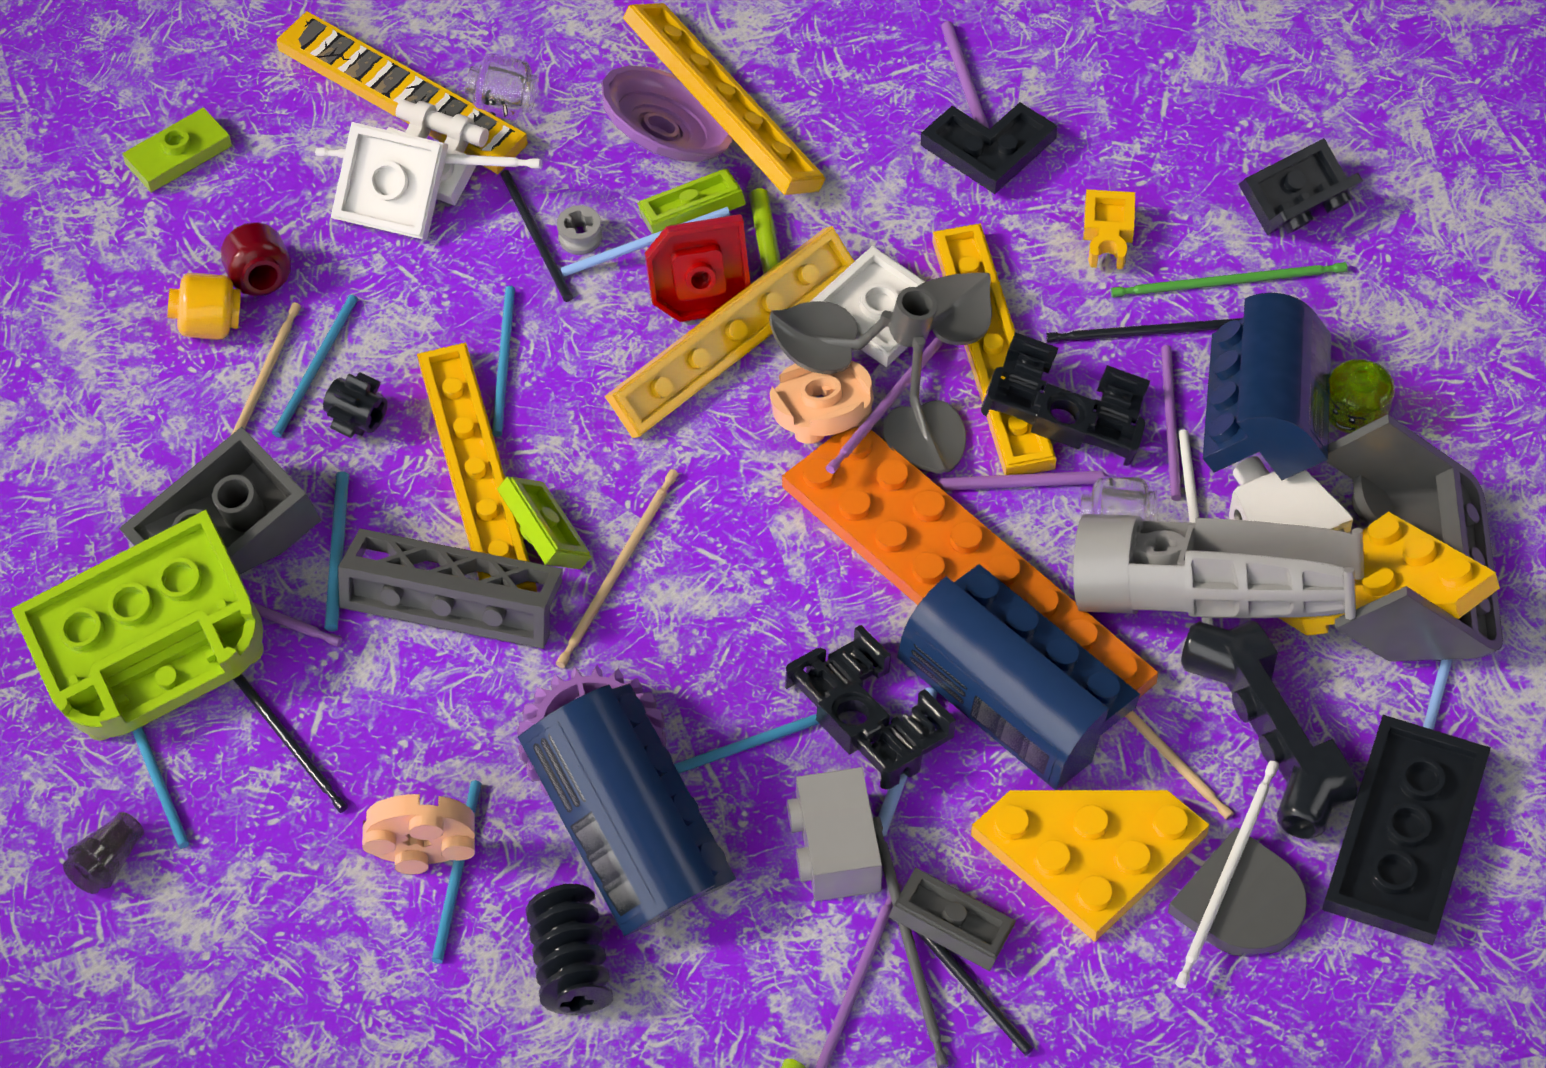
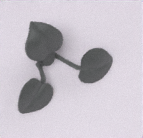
M989 273L948 275L926 281L917 287L905 288L898 294L893 312L883 311L880 319L863 336L857 339L858 325L855 318L838 304L812 301L784 310L771 311L769 317L771 330L781 350L798 366L820 374H833L846 370L852 360L851 349H863L885 327H889L890 333L898 344L905 347H913L909 397L911 407H897L888 413L882 427L883 440L891 449L893 447L919 469L934 473H948L960 463L966 443L965 427L960 415L951 405L941 400L929 401L923 405L920 403L919 392L923 348L931 330L939 340L951 345H968L984 337L989 329L992 317L990 300L991 278Z

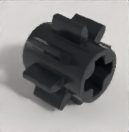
M361 372L357 376L349 373L346 379L339 377L334 380L329 386L323 401L324 411L327 413V416L333 418L330 428L349 438H352L354 434L363 436L364 431L368 433L374 432L382 423L388 406L387 399L383 397V394L377 392L381 382Z

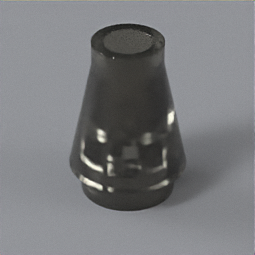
M119 812L110 822L68 849V858L63 863V869L67 877L78 888L90 894L98 893L101 888H110L135 844L144 835L143 827L130 814Z

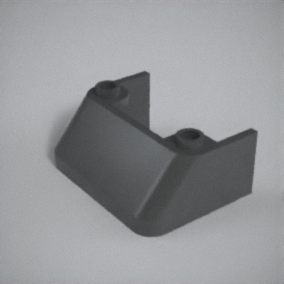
M1388 414L1328 444V460L1326 462L1352 479L1354 493L1351 500L1359 518L1371 524L1389 511L1495 571L1485 495L1478 480L1468 469ZM1407 586L1356 609L1355 619H1346L1345 615L1335 619V628L1373 651L1376 655L1391 662L1477 659L1501 649L1503 644L1497 591L1459 619Z

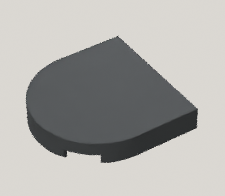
M1238 827L1231 832L1169 904L1168 913L1195 933L1199 928L1240 831ZM1249 837L1206 941L1218 949L1235 956H1242V953L1260 954L1269 952L1272 954L1285 948L1298 934L1306 911V892L1299 875L1285 860L1252 837Z

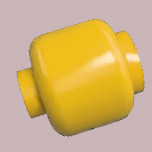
M186 273L181 279L180 289L169 288L167 318L177 319V329L184 337L222 340L228 336L230 328L238 329L241 289H233L231 279L225 275Z

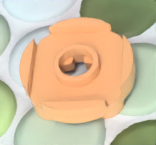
M851 361L850 366L846 370L833 374L814 373L805 370L797 364H793L779 375L780 384L775 389L772 386L770 390V400L775 420L784 429L794 432L796 440L806 444L819 442L824 436L841 433L852 427H860L872 413L874 401L870 374L862 365Z
M420 794L390 797L373 804L366 811V821L363 820L362 848L365 852L376 857L395 862V870L397 872L421 874L428 870L429 864L450 860H467L475 855V814L464 803L448 797L438 796V806L420 805Z

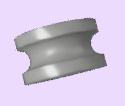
M575 205L566 208L560 213L557 219L558 240L565 251L575 255H585L599 247L602 241L601 218L598 212L591 207ZM583 227V230L585 232L576 233V230L574 228Z

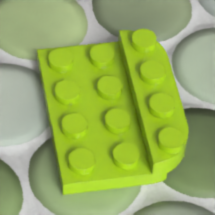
M207 510L11 608L53 703L74 727L98 741L130 733L235 679L251 664L257 662L264 651L262 643L263 623L259 611L254 606Z

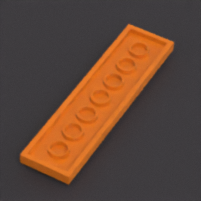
M852 427L844 432L833 435L782 475L783 489L915 604L918 605L927 593L946 576L955 582L980 564L1140 693V697L1157 683L1158 671L1088 612L1079 611L1074 600L893 447L891 449L874 431H869L847 458H844L834 474L829 473L826 470V466L839 455L841 448L859 427Z

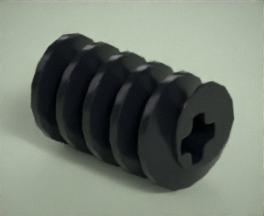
M562 884L546 889L532 898L525 909L527 922L531 925L529 935L530 941L534 945L532 954L534 963L537 965L535 970L537 983L541 986L539 989L540 1003L547 1010L557 1014H588L609 1006L613 1001L612 990L604 986L610 980L609 970L600 966L606 960L605 949L598 945L603 939L602 930L594 925L599 919L598 908L590 904L596 899L595 892L591 888L580 884Z

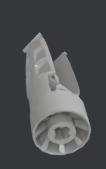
M1083 514L1079 521L1073 565L1074 593L1079 611L1137 614L1139 610L1188 612V615L1192 617L1211 618L1315 617L1345 613L1346 619L1352 620L1356 618L1355 579L1361 580L1364 578L1363 530L1361 528L1352 529L1351 534L1326 528L1260 521L1195 518L1196 523L1143 521L1141 516L1106 514Z

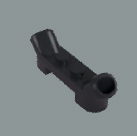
M1201 621L1191 625L1181 656V664L1184 670L1226 683L1232 693V702L1237 715L1243 722H1250L1259 737V747L1267 763L1269 761H1276L1279 764L1278 769L1287 782L1278 808L1277 822L1286 833L1297 838L1311 839L1322 835L1326 829L1332 809L1354 801L1357 797L1356 781L1345 757L1333 739L1314 747L1310 743L1272 682L1278 652L1257 622L1248 621L1229 630Z

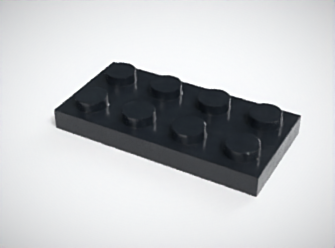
M1382 715L1322 910L1433 945L1491 747Z

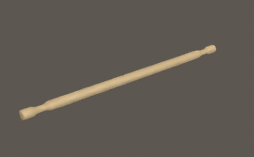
M292 303L288 311L289 315L279 330L232 434L240 427L246 428L291 331L292 322L301 309L300 304Z
M670 469L667 473L664 484L657 490L570 637L567 648L557 659L556 665L558 667L565 668L569 662L572 651L579 645L664 501L667 490L679 474L676 470Z
M1133 710L1125 716L1207 801H1210L1217 808L1218 812L1226 820L1234 815V812L1218 800L1215 793Z

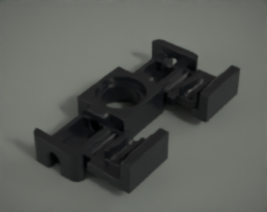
M1015 332L1003 367L995 369L989 382L981 407L982 414L987 417L989 410H994L1014 416L1032 424L1031 433L1076 449H1080L1082 443L1097 446L1124 457L1123 465H1130L1139 449L1145 427V420L1139 416V412L1150 380L1107 365L1097 388L1098 392L1103 393L1101 401L1087 398L1041 380L1043 372L1049 374L1058 352V347ZM1061 409L1069 412L1074 417L1075 423L1066 424L1056 420L1051 410Z
M859 625L854 630V641L828 654L827 661L826 650L816 648L790 662L786 666L785 688L788 689L796 685L817 707L816 721L849 755L859 750L881 773L880 787L882 789H891L899 784L901 774L904 773L910 778L920 772L922 756L954 738L956 719L924 689L918 693V703L912 707V715L904 714L903 720L896 716L889 725L890 715L863 688V680L872 675L878 679L889 673L891 654L862 625ZM846 711H858L864 714L867 720L859 725H849L841 721L838 716Z

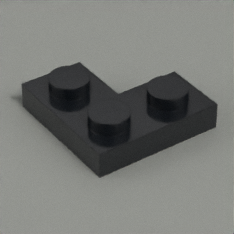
M1019 102L995 125L988 129L952 105L921 132V146L993 194H996L1056 139L1057 125Z

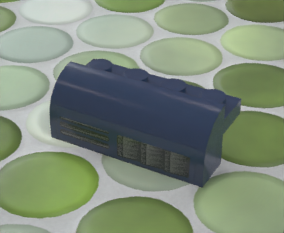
M1271 292L1245 298L1244 318L1239 321H1229L1222 325L1217 332L1212 333L1202 459L1213 473L1258 452L1261 453L1281 480H1285L1328 460L1331 333L1314 310L1296 297Z
M980 564L955 582L946 576L927 593L910 616L904 628L897 658L1054 790H1058L1092 763L1100 736L1135 709L1140 697V693Z
M630 683L613 689L608 684L593 690L553 711L518 736L523 749L624 937L661 921L687 903L722 889L736 880L726 861L723 850L716 843L699 811L697 802L690 795L673 764L669 751L661 742L646 714L643 703L636 696Z

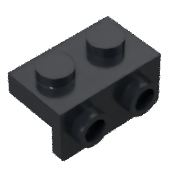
M1325 138L1245 178L1238 185L1265 233L1269 235L1282 227L1285 228L1287 234L1298 230L1314 220L1311 212L1321 207H1324L1327 213L1342 207L1353 200L1350 191L1363 182L1359 173L1348 178L1346 177Z

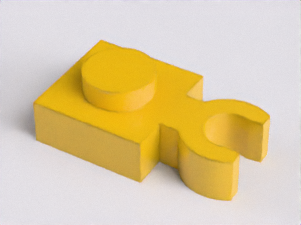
M1086 189L1083 240H1092L1088 256L1090 267L1097 268L1098 256L1103 253H1110L1117 259L1116 268H1124L1127 256L1126 243H1133L1135 192Z

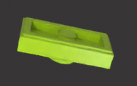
M203 107L123 152L122 155L125 165L152 193L232 147L230 135Z
M724 168L643 199L637 205L641 218L651 234L664 230L666 226L681 224L728 207L729 211L746 205L742 189L729 170Z
M507 476L497 490L521 526L520 532L522 536L534 546L544 564L582 569L591 558L590 552L546 484L542 481Z

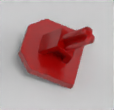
M741 214L666 226L645 252L652 304L679 322L707 318L751 284L744 221Z

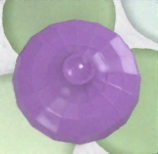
M628 65L611 70L601 83L603 108L612 123L634 143L654 154L679 161L702 162L715 158L725 152L733 141L732 137L674 74L652 67Z

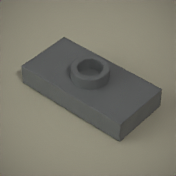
M916 867L888 916L988 971L994 965L1016 923V920Z

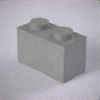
M863 768L797 776L796 798L787 799L791 832L802 831L804 847L796 848L798 872L801 882L811 881L814 902L881 892L882 863Z

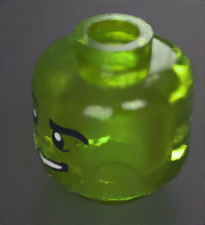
M1351 359L1342 362L1332 371L1329 378V422L1338 430L1349 434L1390 414L1395 395L1394 380L1389 371L1379 363L1367 359Z

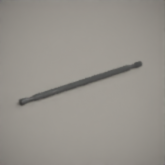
M873 817L882 868L894 906L901 891L888 844L883 837L880 817ZM898 923L928 1035L934 1045L936 1064L938 1068H946L949 1066L940 1042L941 1035L912 930Z

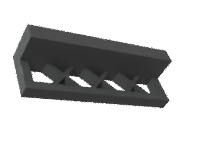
M359 528L338 566L340 608L544 649L550 636V607L562 583L563 569ZM366 549L390 555L379 560L362 557ZM429 561L438 563L440 567L424 570L415 568L414 564ZM479 571L489 573L492 577L479 581L466 578L465 575ZM526 581L544 584L540 593L519 589L516 585Z

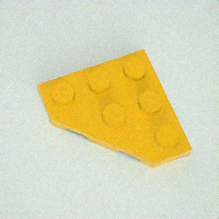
M1389 511L1363 529L1364 578L1361 580L1355 579L1356 609L1407 586L1459 619L1500 589L1495 571ZM1345 613L1315 617H1279V619L1308 636L1328 633L1329 625L1335 624V619L1345 615Z
M1010 790L972 824L971 836L1096 942L1208 835L1210 825L1168 790Z

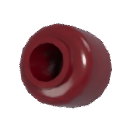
M259 222L245 223L234 228L225 237L221 246V260L227 276L233 283V287L241 289V293L250 296L268 295L278 290L287 281L291 272V259L279 232L271 226Z

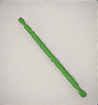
M1347 263L1140 284L1128 288L1112 287L1111 297H1121L1125 294L1133 293L1139 295L1313 276L1326 272L1341 273L1347 272Z

